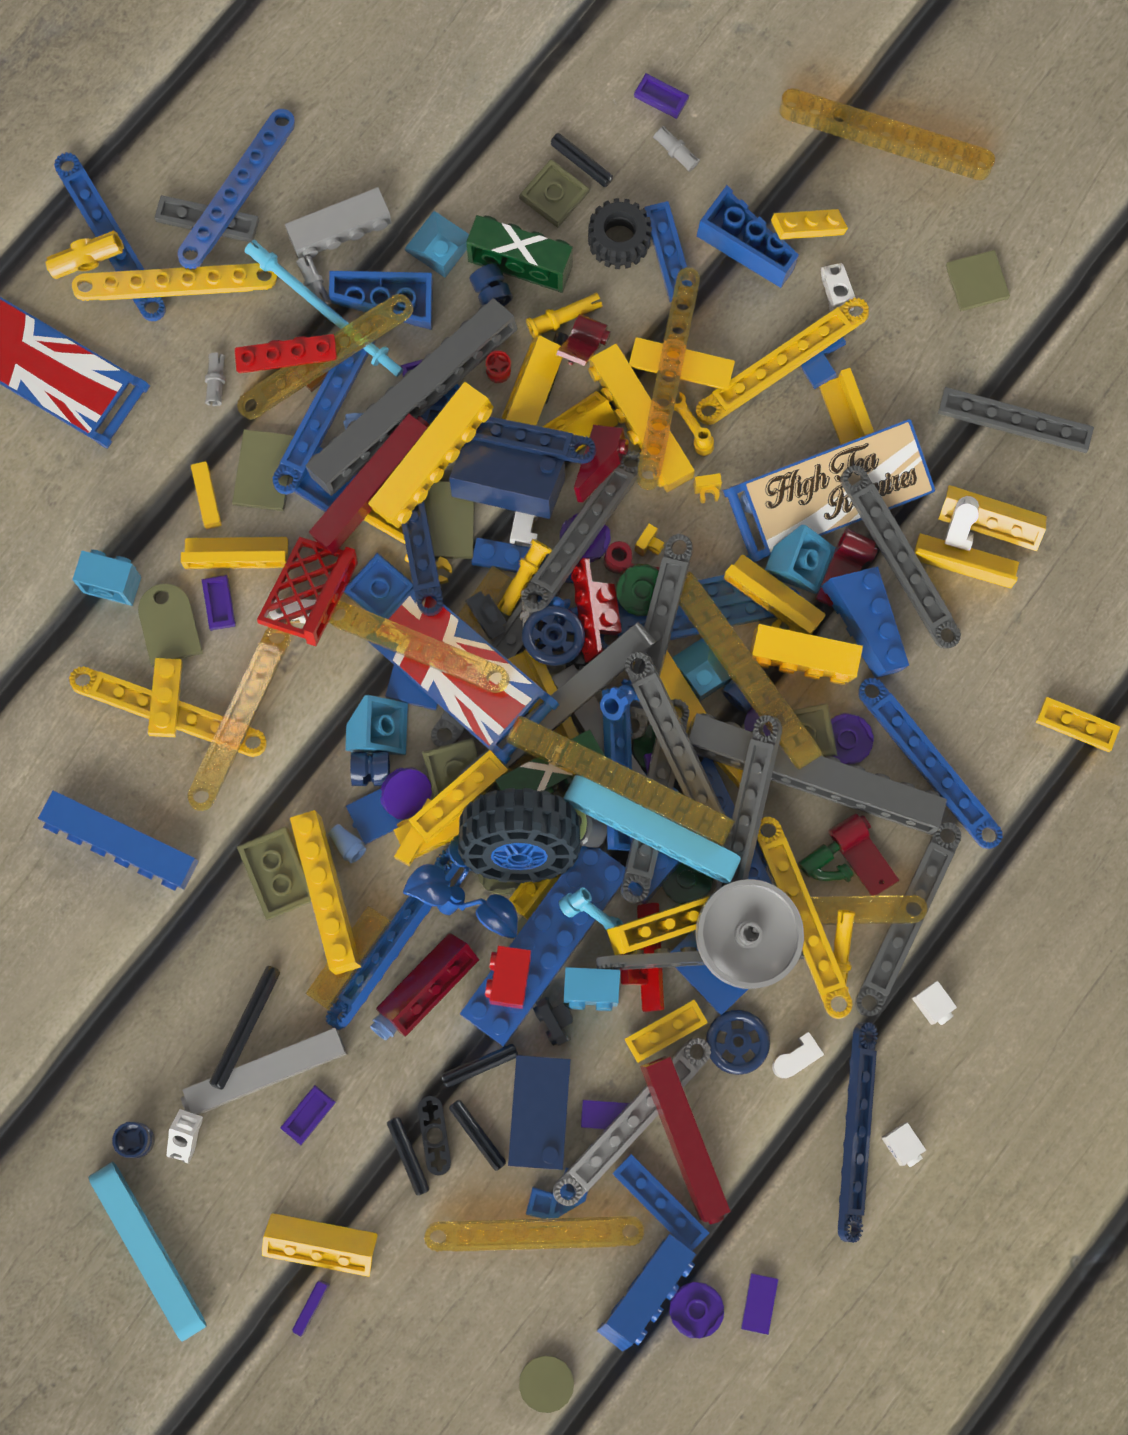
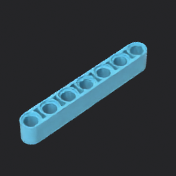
M575 775L563 798L565 802H569L578 811L720 882L729 884L740 863V856L585 777Z
M112 1161L88 1176L94 1191L177 1337L183 1342L206 1328L207 1324L202 1313L117 1165Z

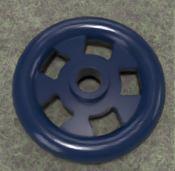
M547 606L540 611L533 612L527 618L522 630V640L525 649L536 661L545 665L559 666L569 663L579 655L584 646L585 631L582 622L572 611L560 606ZM555 616L566 620L564 626L553 623ZM542 620L547 625L541 631H538L535 625L538 621ZM566 632H574V642H566ZM549 634H556L558 639L551 640ZM539 638L546 646L541 650L534 643ZM563 647V654L553 655L552 649Z
M727 1011L719 1015L711 1023L707 1031L706 1042L711 1048L710 1059L719 1069L726 1073L743 1075L753 1072L764 1063L770 1049L768 1030L761 1019L748 1011ZM731 1021H743V1029L732 1030ZM756 1030L759 1036V1041L752 1043L751 1037L748 1032ZM719 1031L727 1033L724 1044L716 1042ZM735 1037L742 1038L743 1045L741 1047L734 1045L733 1040ZM751 1049L755 1056L750 1061L745 1062L742 1055ZM725 1050L735 1055L732 1063L722 1057Z

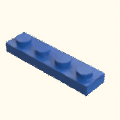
M669 201L645 206L644 209L647 212V217H650L651 238L669 302L694 297V289Z
M477 538L472 565L517 573L520 568L519 561L525 557L530 547ZM549 554L546 555V557H545V559L543 560L542 564H543L544 561L547 559V557L549 556ZM571 573L566 579V583L573 584L574 581L571 578Z
M632 1154L612 1173L678 1241L691 1251L709 1234Z

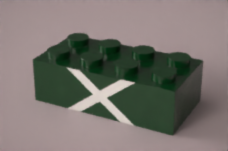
M476 215L466 241L468 262L482 267L489 264H498L503 274L563 293L573 267V246H570L566 241L560 239L552 240L536 231L530 233L522 230L515 224L509 223L506 225L487 215L484 217Z
M589 729L495 779L494 788L497 791L508 788H530L536 791H547L554 795L553 793L559 787H562L563 790L568 789L575 775L582 776L585 774L586 778L599 772L605 756Z

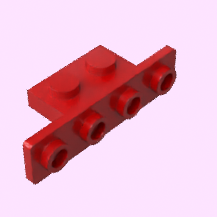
M333 334L295 337L293 340L286 341L272 340L264 344L235 348L236 371L238 373L337 360L336 339Z
M583 558L571 572V578L574 581L578 617L585 631V642L582 652L584 653L585 662L590 663L602 652L600 634L617 636L622 630L615 584L592 581L589 559Z
M659 903L638 905L637 919L659 912ZM661 942L637 950H644V954L654 953L655 949L661 948ZM662 968L620 969L621 985H641L643 1012L664 1010Z

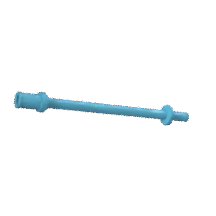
M252 240V243L250 242L246 246L245 253L256 260L263 271L274 272L373 356L371 361L373 366L381 363L396 377L402 373L403 369L387 356L389 348L386 346L381 349L376 347L278 264L276 254L273 252L269 253L256 240Z

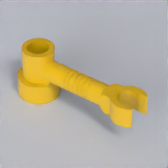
M679 392L682 402L678 404L669 398L670 408L682 416L694 434L695 452L701 456L711 454L714 450V439L711 436V432L707 428H702L686 404L685 395Z

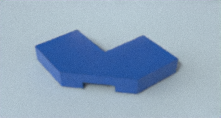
M843 337L801 365L802 371L814 389L836 377V372L825 356L846 345Z
M568 1183L564 1184L560 1189L561 1197L565 1200L572 1198L575 1192L574 1187ZM533 1187L526 1215L554 1221L585 1202L588 1191L574 1205L565 1206L556 1201L553 1192Z

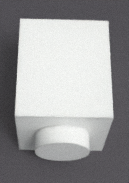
M938 981L912 998L931 1025L939 1022L940 1025L944 1024L954 1016L951 1012L957 1008Z
M908 1122L901 1124L882 1137V1140L900 1166L907 1164L911 1167L923 1159L920 1154L925 1152L926 1149Z

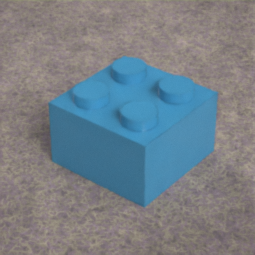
M91 549L90 552L81 551L72 580L85 594L133 606L142 577L130 559L116 556L115 559L106 557L104 552Z
M565 967L564 1004H569V1009L585 1010V1005H594L597 1011H612L613 1006L617 1007L619 1003L620 970Z

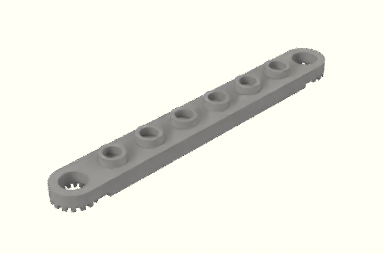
M692 1038L688 1040L671 1058L682 1087L695 1076L698 1070L710 1058L711 1048L703 1039ZM694 1044H699L703 1048V1056L698 1060L690 1056V1049ZM647 1085L555 1183L553 1195L558 1203L565 1206L577 1203L659 1115ZM568 1183L574 1187L575 1192L572 1198L565 1200L561 1197L560 1189L564 1184Z

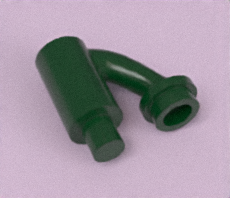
M835 841L828 846L822 844L798 862L799 867L807 877H812L819 881L844 879L849 883L854 876L846 863L836 866L838 871L821 870V868L835 859L833 855L840 850L839 845Z

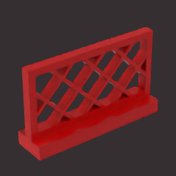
M299 536L257 618V623L304 638L307 644L317 646L358 564L356 550L350 547H345L344 550L338 549L333 555L338 557L336 563L325 566L321 558L333 554L318 542ZM303 546L313 549L315 553L303 559L299 555ZM318 560L322 568L308 573L305 565ZM301 566L304 575L290 579V570ZM325 574L327 578L325 584L314 587L311 579ZM308 580L311 589L297 594L294 585ZM291 587L294 595L280 600L278 597L279 592ZM315 595V604L304 608L301 599ZM297 601L301 610L287 615L283 606ZM280 608L283 617L275 620L266 618L270 611ZM304 616L306 622L302 629L291 625L290 620Z

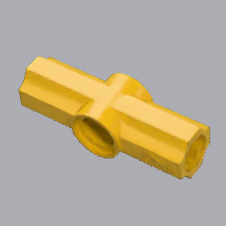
M111 231L93 239L84 238L76 240L70 244L71 248L48 256L45 263L51 276L58 279L75 271L93 270L99 266V262L123 253L124 246L118 233Z

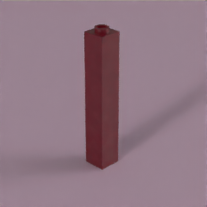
M408 414L310 529V535L334 555L371 512L372 508L368 504L430 425L423 418L418 416L416 419Z
M663 1056L641 1065L640 1068L699 1220L709 1222V1224L722 1221L724 1214L731 1211L671 1057Z

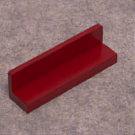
M449 933L377 1006L376 1010L387 1018L400 1034L406 1037L480 959L466 942Z

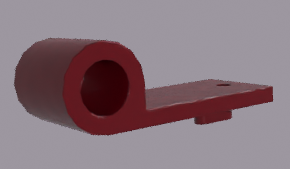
M579 314L570 337L557 350L556 355L568 359L569 365H573L576 362L585 366L601 345L606 346L611 331L607 330L608 325Z
M846 528L837 543L821 586L830 578L861 571L862 566L867 561L872 562L878 550L875 547L876 542ZM820 586L815 599L833 607L830 597L824 593Z
M616 541L610 544L603 559L608 571L622 574L628 567L635 565L631 563L632 550L627 543Z
M855 813L829 829L828 832L832 840L839 845V851L871 897L874 898L899 882V879L870 839L868 831L871 828L870 823L864 815L859 816Z

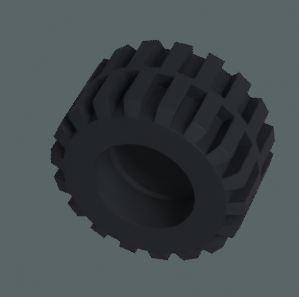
M615 198L613 203L607 200L603 203V208L598 206L595 209V214L592 213L588 227V245L592 255L596 254V260L599 263L605 261L604 266L610 268L612 264L615 265V269H620L621 265H625V269L631 267L632 262L637 265L640 262V257L644 258L646 256L647 249L650 247L652 227L646 210L644 208L639 210L640 204L634 202L632 205L630 204V199H624V202H619V198ZM624 226L630 229L634 236L628 241L616 242L611 240L605 233L611 227Z

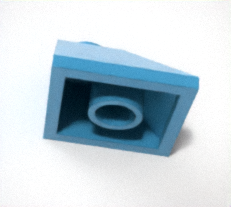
M433 211L404 249L446 278L466 252V241L469 234L436 211Z
M800 525L773 547L765 570L781 582L817 594L836 547L808 526Z
M713 631L672 657L699 702L728 684L731 680L737 678L736 675L740 671Z
M365 695L346 725L345 751L366 752L367 754L389 751V755H406L408 703Z

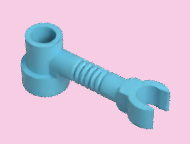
M582 887L573 894L568 893L559 900L560 909L568 917H573L580 911H585L600 922L605 930L624 924L619 918L608 916L590 902L592 899L591 894L586 888Z

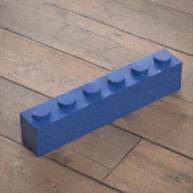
M52 790L38 817L39 820L45 823L44 829L58 834L60 830L68 834L67 840L80 846L82 842H85L92 846L90 851L105 857L106 853L115 857V863L125 868H128L131 864L139 868L138 874L152 880L153 876H156L163 880L161 885L173 891L177 887L185 890L199 862L190 855Z

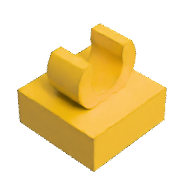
M720 473L696 476L694 478L695 494L700 493L699 499L701 503H705L706 493H712L715 502L719 500V491L722 485Z
M648 524L635 544L636 553L644 556L649 549L652 553L659 556L664 548V542L656 538L658 528Z

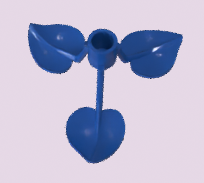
M459 835L454 837L448 846V854L453 863L459 867H465L454 886L450 887L451 883L445 881L444 871L432 864L418 867L408 878L403 894L415 897L428 905L437 906L439 911L445 915H452L458 908L463 911L467 907L480 904L476 909V916L487 929L511 939L517 936V911L512 902L504 896L493 894L486 901L480 898L464 902L465 892L460 888V885L471 869L464 864L459 854Z

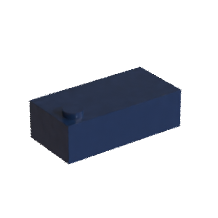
M471 440L461 448L449 477L452 497L550 519L565 482L564 460Z
M516 1055L508 1166L563 1170L571 1059Z

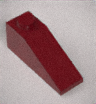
M593 425L589 438L594 441L596 455L590 462L580 465L574 485L578 502L583 503L620 465L623 454H627L629 441L625 439L623 428ZM586 446V450H585V453H586V454H587V452H589V449H590L589 446Z

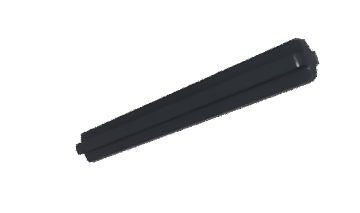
M272 966L265 968L209 1081L212 1087L220 1090L224 1089L278 980L280 972L277 968Z

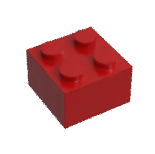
M498 946L497 952L492 951L489 968L494 971L493 979H487L485 991L486 997L490 998V1004L523 1009L531 950Z

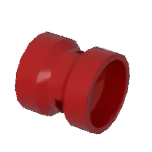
M503 351L491 352L486 358V374L492 382L503 383L510 378L511 360L509 355Z

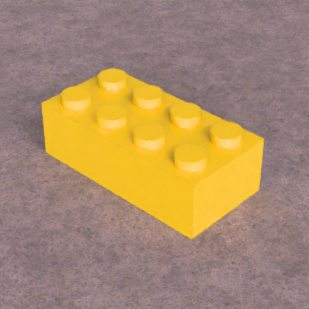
M758 624L753 632L748 660L754 661L753 666L768 669L769 666L774 665L779 667L778 671L794 674V671L805 672L804 676L807 678L820 679V677L824 676L829 677L831 683L845 685L846 682L848 683L857 677L863 646Z

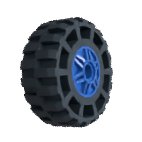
M508 788L502 791H491L487 795H480L473 802L468 803L460 815L458 851L464 864L476 874L479 873L488 879H496L506 883L507 881L534 883L544 879H552L559 874L567 872L578 859L580 854V818L569 802H565L562 797L554 796L547 791H536L530 788Z

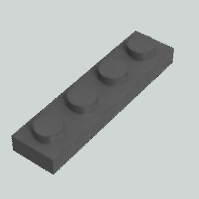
M161 195L154 218L158 223L192 230L208 205ZM237 212L222 234V237L252 243L259 223L258 216Z

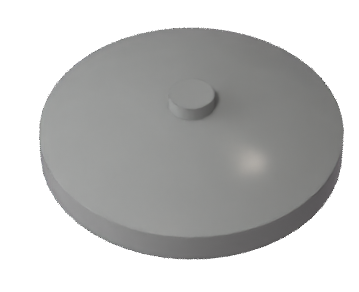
M745 879L721 887L707 899L697 919L696 942L703 962L717 978L734 987L757 989L780 981L794 968L802 952L804 928L797 907L781 889L761 880Z

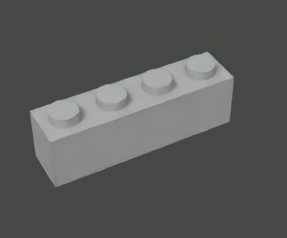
M379 187L286 223L285 227L298 259L302 257L306 259V256L313 258L318 252L323 250L336 249L341 243L346 241L358 240L371 231H381L391 224V217Z

